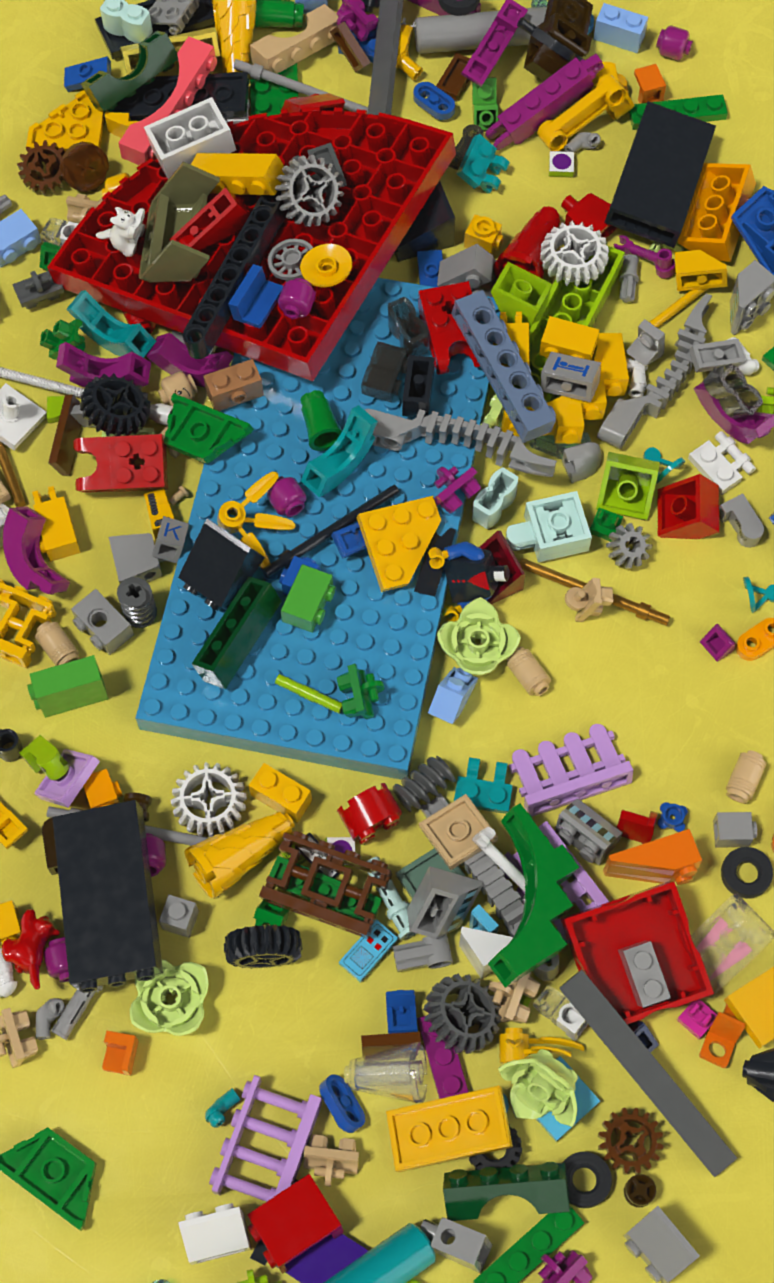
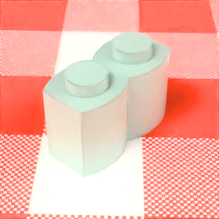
M105 0L100 7L103 27L113 35L125 36L131 42L140 43L153 32L150 12L142 6L128 4L125 0Z
M504 467L497 470L490 478L488 487L481 490L476 496L473 504L472 520L486 529L492 528L499 521L502 510L513 503L517 493L519 477Z

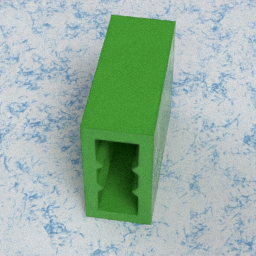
M94 655L30 673L32 683L27 685L31 700L34 701L36 710L41 709L45 718L108 700L103 677Z

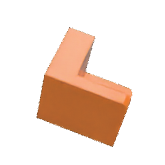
M657 64L635 69L634 75L640 86L639 104L647 103L648 101H663L666 84Z
M106 1031L104 1043L107 1049L102 1069L107 1072L131 1076L139 1040L134 1035Z

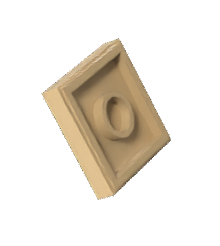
M466 794L419 823V828L450 870L482 851L472 839L481 830L490 827ZM497 835L490 840L492 844L498 841Z

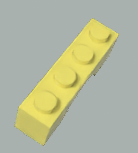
M213 27L169 36L177 53L189 36L214 46L215 57L221 56L216 32ZM139 43L120 47L127 75L134 70L138 63Z

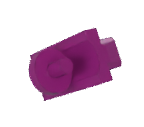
M342 0V5L337 11V26L345 21L349 29L360 41L367 40L369 32L376 30L379 20L374 14L367 15L364 12L365 4L362 0Z
M455 466L450 470L445 467H440L437 470L439 479L434 482L435 486L439 489L445 485L447 488L434 498L436 506L440 504L451 514L463 504L454 493L458 488L462 490L468 499L481 489L474 477L478 472L473 466L456 480L454 476L459 471Z
M573 1250L566 1257L559 1251L552 1259L546 1254H543L540 1258L545 1264V1267L538 1273L543 1279L541 1283H569L571 1280L574 1283H588L592 1279L591 1273L585 1266L588 1261L581 1254L578 1255Z

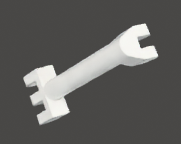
M486 827L477 833L472 841L525 892L524 875L490 842L496 835L495 830ZM525 894L521 899L523 904L525 903Z

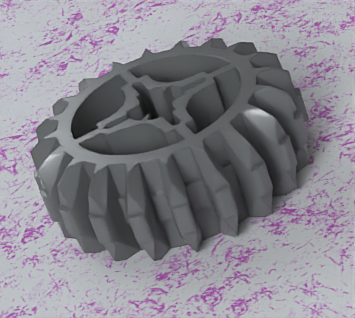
M459 973L454 974L451 978L449 976L445 977L440 983H436L432 987V991L426 998L428 1003L424 1005L423 1010L429 1014L425 1016L424 1021L432 1024L428 1032H436L438 1036L435 1042L445 1041V1049H450L454 1046L455 1054L461 1053L463 1050L466 1054H470L475 1050H482L486 1044L488 1045L493 1041L494 1035L500 1029L497 1024L501 1022L502 1017L496 1013L501 1006L494 1005L492 1002L494 995L490 996L488 994L489 986H484L483 988L480 986V978L472 982L470 974L461 978ZM447 995H457L455 1001L445 1003ZM474 1024L480 1025L477 1033H468V1028Z

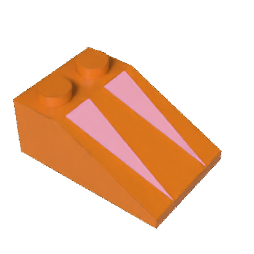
M690 829L609 855L603 872L608 877L659 884L674 881L677 885H683L693 880V876L697 872L702 858Z

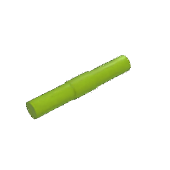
M279 674L275 680V684L338 714L343 709L341 702Z

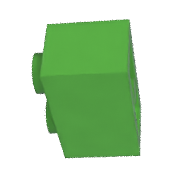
M302 564L281 609L282 622L313 633L316 624L321 625L324 619L325 610L323 608L326 602H331L335 594L336 587L333 586V576Z

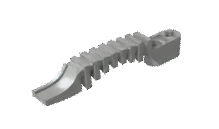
M706 293L688 316L684 324L685 329H679L677 333L679 339L675 343V346L678 347L674 355L676 360H672L670 363L671 370L666 368L664 372L665 379L658 376L656 380L657 387L648 384L646 396L628 400L619 398L603 422L597 438L621 449L642 415L648 414L657 419L660 410L666 408L668 400H672L675 391L678 392L681 382L684 383L687 374H690L693 362L689 349L692 345L705 343L706 338L704 337L707 330L703 326L702 318L709 308L707 304L711 300L712 295Z
M365 409L367 413L378 421L372 434L376 437L372 444L374 446L399 451L402 449L403 444L420 436L426 437L425 443L432 444L435 432L439 433L438 442L445 444L448 434H452L451 443L455 445L458 444L460 437H465L463 446L470 448L472 440H476L475 451L481 452L484 444L487 443L485 457L491 459L496 447H499L496 453L495 465L500 467L510 450L512 452L509 457L511 458L508 465L509 468L545 477H553L557 461L530 452L523 444L521 438L513 435V431L507 430L505 433L497 426L494 429L489 428V424L484 422L482 425L476 424L477 421L472 419L466 422L460 416L457 419L451 418L452 415L446 413L445 416H439V412L432 411L431 415L426 416V411L419 409L417 417L409 420L381 411Z
M440 793L438 797L429 803L421 805V811L428 818L449 804ZM482 850L461 865H465V870L469 875L472 873L473 879L483 882L481 892L483 895L487 894L491 907L495 905L496 915L499 919H503L510 936L514 937L522 919L524 904L521 902L519 893L513 890L512 883L506 880L502 869H498L497 864ZM557 954L545 962L547 964L551 962L550 967L543 964L534 969L533 973L535 976L543 981L554 979L559 972V955Z

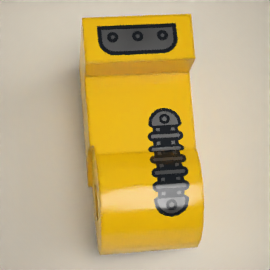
M164 488L144 493L155 541L163 516L174 519Z

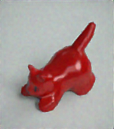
M28 909L21 919V934L19 938H7L3 942L2 956L4 960L14 963L15 969L19 974H30V983L35 990L40 989L39 969L43 962L45 944L50 937L59 935L60 931L54 927L49 917L42 916L37 919L35 911Z

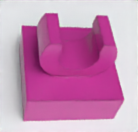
M698 999L689 1004L677 1018V1021L699 1040L710 1028L717 1014Z

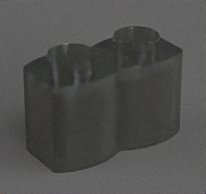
M402 297L388 303V327L392 335L399 339L400 348L405 356H421L428 353V330L424 322L416 317V310L411 301L406 297Z
M378 341L361 384L362 394L392 402L395 395L399 396L403 381L400 379L403 373L406 374L408 350Z
M729 364L714 368L703 380L708 393L719 400L722 409L731 418L737 419L751 416L763 404L759 392L752 385L747 384L744 374L735 365Z

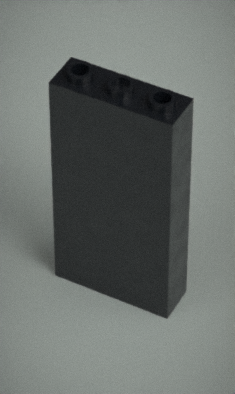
M648 101L604 223L674 248L681 234L716 125Z
M136 800L52 817L70 985L82 993L96 991L98 989L97 986L108 984L110 987L125 985L127 980L148 981L154 979L156 974L163 973L143 808Z

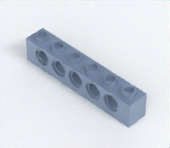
M483 290L455 300L452 316L522 442L525 443L550 433L556 421L555 411L551 406L547 405L541 386L533 380L529 365L523 362L516 342L511 341L507 334L506 324L502 319L498 318L493 301L487 298ZM501 363H505V364L509 365L510 367H505V366L501 365ZM513 385H518L522 389H517ZM525 407H531L534 411L527 410Z

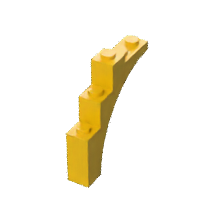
M599 333L593 361L601 362L600 383L591 402L565 396L547 402V405L551 406L555 411L556 421L552 431L545 435H554L555 443H581L584 420H603L607 405L606 396H625L629 375L622 333ZM531 407L526 408L527 410L534 411ZM504 410L501 426L502 432L506 433L507 430L513 431L514 436H519Z

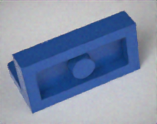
M253 264L228 303L233 319L261 328L278 302L283 285L266 280L263 268Z

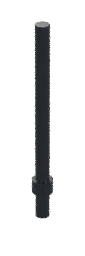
M393 484L291 551L287 549L279 554L277 560L262 569L263 573L269 578L284 567L288 569L294 556L300 558L331 538L333 532L356 522L358 514L372 511L398 495L400 492L397 486Z

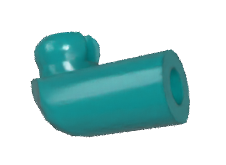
M233 1088L218 1098L205 1112L206 1122H210L212 1127H220L225 1122L223 1114L241 1100Z

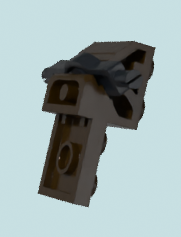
M548 0L544 22L536 27L524 17L520 18L517 26L531 35L524 69L545 81L574 58H577L579 61L583 60L581 57L583 55L586 57L589 53L592 37L587 34L593 5L587 0Z

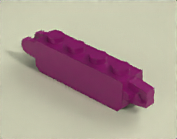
M597 54L581 61L574 58L498 115V121L487 129L485 136L489 140L499 136L493 144L497 150L506 147L511 142L515 144L522 143L537 132L543 122L553 120L592 90L594 87L592 80L604 68L602 60Z

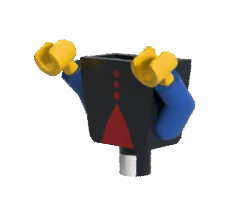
M466 541L445 547L444 551L433 547L428 552L431 558L429 561L431 568L438 569L444 566L452 602L458 605L456 607L446 605L443 608V616L454 613L446 619V622L457 621L463 608L479 597L486 601L490 599L499 582L508 581L510 577L509 567L507 565L496 566L493 553L490 550L481 549Z

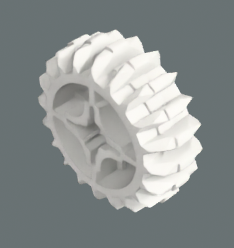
M571 221L569 226H566L563 222L559 228L553 226L551 233L546 234L541 244L540 259L543 262V269L548 270L549 277L556 276L557 283L565 280L566 286L570 282H574L577 287L580 281L586 285L590 282V279L596 281L598 274L604 272L605 266L608 263L609 248L606 245V238L601 237L600 230L593 232L592 225L584 227L583 221L579 225H575ZM564 245V247L560 248V251L555 252L557 248ZM594 255V257L590 261L585 263V260H587L589 256Z
M207 762L204 763V769L199 770V767L194 765L193 774L185 770L184 776L186 780L177 779L176 783L180 788L172 789V794L175 798L171 799V805L176 807L173 810V814L175 817H180L178 820L181 826L187 824V831L190 833L197 828L198 836H202L204 831L207 830L209 837H212L216 829L219 830L220 834L225 833V825L233 829L234 823L232 819L237 821L242 819L238 811L246 810V805L243 801L247 800L246 793L242 792L245 789L244 784L238 782V774L230 775L231 770L228 766L221 771L219 763H216L214 768L210 769ZM212 781L223 784L230 792L224 793V790L215 789ZM203 783L202 788L198 792L191 793V796H189L190 792L197 785ZM208 790L210 791V794L213 797L211 798L210 810L208 809L207 803H205L208 797ZM229 804L222 814L215 817V813L219 808ZM187 807L203 810L206 818L192 814Z

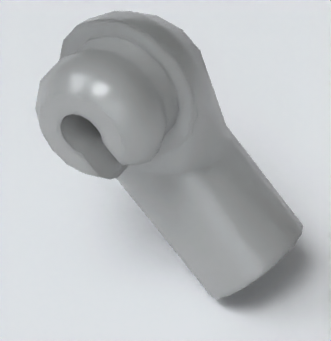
M581 132L565 145L564 150L565 152L576 153L579 149H594L600 144L601 137L597 133Z
M52 998L37 1010L36 1039H50V1024L61 1015L65 1008L64 1002L61 999Z

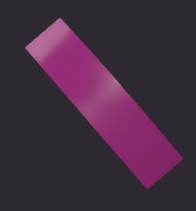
M506 0L461 75L482 87L516 32L518 21L526 15L528 9L513 0Z

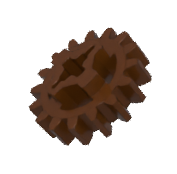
M47 140L43 141L42 146L34 142L35 148L31 149L27 146L26 150L28 153L26 155L20 154L23 162L17 163L19 170H21L18 174L21 180H23L26 187L31 186L30 188L34 193L38 189H40L42 195H45L47 189L55 193L54 187L63 188L61 182L64 179L62 178L60 165L65 150L63 147L58 149L55 142L51 146H49ZM42 162H44L45 165H46V168H45V169H46V172H47V173H45L44 170H43V167H44V166H43V163H42Z
M622 1108L620 1117L615 1112H612L610 1114L612 1123L605 1120L602 1123L603 1128L607 1131L598 1133V1138L604 1140V1143L598 1146V1150H606L607 1152L603 1160L609 1161L611 1159L614 1162L612 1170L617 1169L618 1166L623 1167V1175H627L630 1168H633L635 1175L640 1174V1166H643L647 1171L650 1170L652 1166L649 1160L657 1162L660 1157L655 1151H662L664 1145L657 1143V1140L663 1137L662 1132H655L654 1130L658 1122L649 1123L647 1121L649 1118L648 1112L642 1117L638 1116V1108H634L631 1114H628L626 1108ZM627 1122L638 1123L641 1127H631ZM613 1129H615L618 1138L617 1143L612 1147L611 1134ZM640 1134L634 1146L629 1145L620 1148L627 1139V1136L632 1138ZM649 1136L650 1148L648 1153H646L644 1140ZM622 1154L632 1156L634 1161H627L619 1156Z

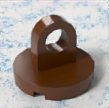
M82 141L73 144L65 151L61 159L60 170L62 178L70 187L82 192H89L103 184L106 179L105 175L109 170L107 155L100 147L91 142Z

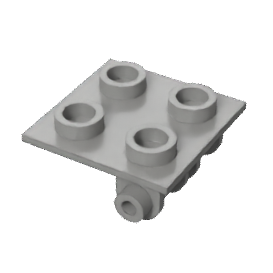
M156 0L148 10L150 12L151 24L168 25L169 32L172 35L180 34L185 24L189 22V19H191L199 7L200 0Z

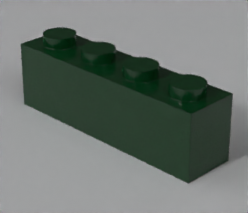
M248 576L192 662L193 667L204 682L223 689L227 688L282 602L271 583Z

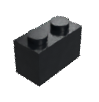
M409 355L403 393L402 416L416 418L419 409L425 410L426 416L429 415L434 380V357Z

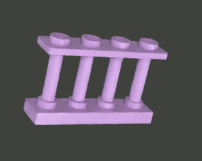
M254 1075L252 1082L247 1080L242 1092V1098L245 1099L241 1110L236 1109L231 1122V1126L235 1127L231 1139L226 1137L221 1148L220 1155L224 1156L220 1168H214L209 1184L213 1185L212 1192L220 1196L222 1188L225 1186L267 1202L293 1185L304 1157L305 1146H308L323 1103L322 1098L310 1094L308 1102L303 1100L301 1103L260 1088L262 1082L260 1076ZM255 1099L298 1114L297 1117L301 1119L298 1130L292 1129V1131L250 1117ZM247 1128L286 1142L287 1146L291 1147L288 1158L278 1160L240 1146L239 1142L244 1129ZM236 1157L277 1172L276 1175L281 1177L277 1189L272 1187L270 1190L228 1175L233 1158Z

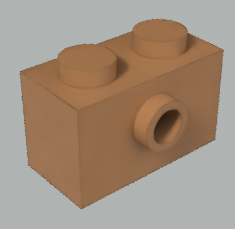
M253 359L204 375L206 392L214 410L221 411L264 396L262 379Z

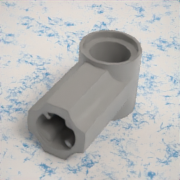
M447 934L437 939L426 936L422 941L393 946L397 972L422 967L436 969L453 963Z

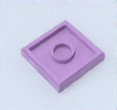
M64 749L61 756L70 765L69 770L57 780H50L45 776L34 794L41 800L69 808L100 761L92 755Z

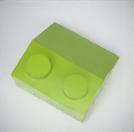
M507 262L493 286L491 294L499 311L506 312L507 323H515L516 312L522 311V323H529L530 329L553 284Z
M608 452L596 510L600 507L616 514L648 520L660 462Z

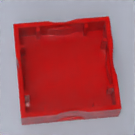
M668 881L560 919L578 971L581 969L626 1024L641 1020L655 1011L675 1008L714 994L701 955L692 941L688 918L674 881ZM646 940L652 943L671 998L643 1008L637 1006L618 950Z

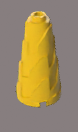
M211 0L222 55L223 73L242 72L234 69L233 65L235 59L250 63V45L253 41L257 0Z
M277 812L248 824H241L223 834L214 835L185 849V858L189 867L194 866L196 872L192 874L201 888L210 898L213 897L215 899L242 878L241 876L261 863L264 857L274 851L283 841L284 832L292 835V829L295 825L288 813L282 814Z

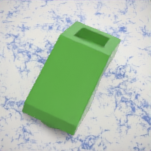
M488 77L482 87L472 81L474 130H487L498 121L496 77Z

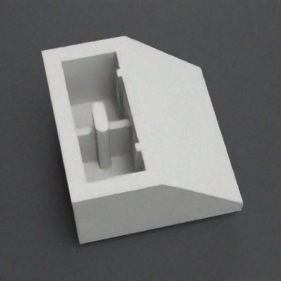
M233 1203L216 1207V1213L206 1215L203 1214V1211H198L185 1215V1221L178 1222L188 1261L191 1265L251 1250L244 1213L240 1207H234Z

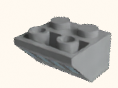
M756 260L742 270L736 279L730 299V326L733 335H736L741 329L747 330L753 323L754 318L758 315L763 316L771 307L770 301L774 296V275Z
M578 798L559 814L555 832L564 844L568 846L573 845L580 851L579 854L589 863L595 862L597 865L603 862L620 841L622 835L620 830Z
M429 866L407 908L409 931L437 939L460 928L480 892L483 882Z

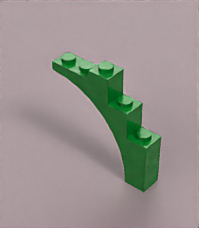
M521 803L512 807L501 822L512 838L522 864L525 878L523 915L512 940L488 963L505 988L555 957L567 945L561 933L552 923L560 919L573 906L567 894L559 885L568 880L579 869L573 856L566 850L563 844L555 849L553 848L549 839L541 832Z

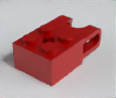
M469 281L418 291V309L432 357L435 358L437 375L449 373L450 358L456 354L469 356L475 367H481L452 316L455 300L472 294Z
M162 434L76 438L73 441L74 450L81 454L94 455L97 461V468L92 475L78 478L75 482V490L81 493L146 491L163 488L167 490L168 474L167 452L164 443L165 436ZM140 457L145 462L144 465H140V469H137L133 464Z

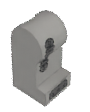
M742 493L720 505V521L722 523L727 520L737 532V539L742 546L748 548L755 547L762 537L764 526L744 494Z

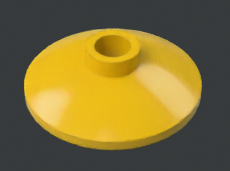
M322 244L312 248L304 255L300 264L303 278L316 287L337 285L347 278L352 269V259L349 252L336 244Z

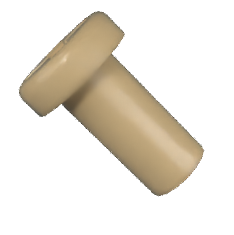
M179 486V491L169 499L173 506L184 496H189L188 491L183 486Z

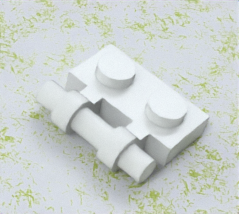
M720 431L715 436L720 445L715 447L708 440L692 451L688 459L704 477L719 485V494L723 495L741 482L743 477L738 471L743 469L750 475L756 470V467L750 462L751 458L748 454H743L735 445L736 441L731 436L727 437L723 431ZM728 452L735 460L732 464L723 456L725 453Z

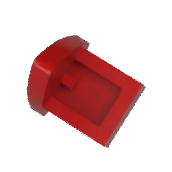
M622 810L616 828L622 832L621 837L641 842V844L648 843L652 839L658 813L650 811L649 817Z

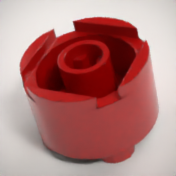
M381 783L380 790L373 786L347 801L350 807L346 810L342 806L337 809V813L353 841L359 840L361 845L375 838V833L383 827L387 831L400 823V815L402 814L386 783Z

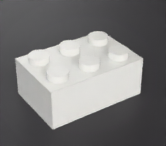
M212 97L144 127L150 146L168 180L182 162L191 164L197 153H231L236 151L230 128Z

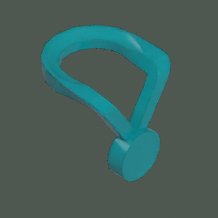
M654 447L648 448L643 455V459L657 461L667 466L661 474L658 472L656 484L662 481L672 469L682 466L685 460L682 457L674 462L660 458L659 450Z
M743 577L745 588L748 590L752 613L759 609L767 600L774 602V584L768 586L765 590L753 586L749 577ZM754 592L764 595L756 604Z

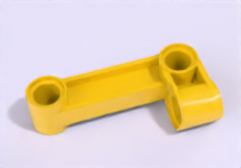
M605 75L598 81L594 90L554 121L547 120L543 122L538 128L537 134L550 151H560L565 147L571 136L605 110L612 119L618 120L635 105L627 91L614 76Z

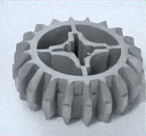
M304 155L299 156L298 161L295 159L290 160V167L284 166L282 168L285 175H278L277 177L282 185L275 186V190L281 191V195L277 196L276 200H283L284 202L280 210L288 209L286 218L291 219L295 216V224L303 222L305 227L311 226L312 223L314 226H319L321 221L324 223L330 220L329 215L335 216L337 214L334 207L342 205L337 197L344 195L342 191H338V187L342 186L343 182H337L335 179L339 176V172L331 173L333 164L325 165L324 158H318L316 161L314 155H310L308 158ZM304 170L315 172L321 179L313 180L310 175H306ZM294 181L297 184V191L295 194H293ZM316 186L315 188L312 189V191L310 192V195L303 196V195H305V194L307 193V191L310 189L309 187ZM324 188L326 189L325 201L322 197V192ZM305 201L309 207H313L315 212L312 213L302 209L298 203Z

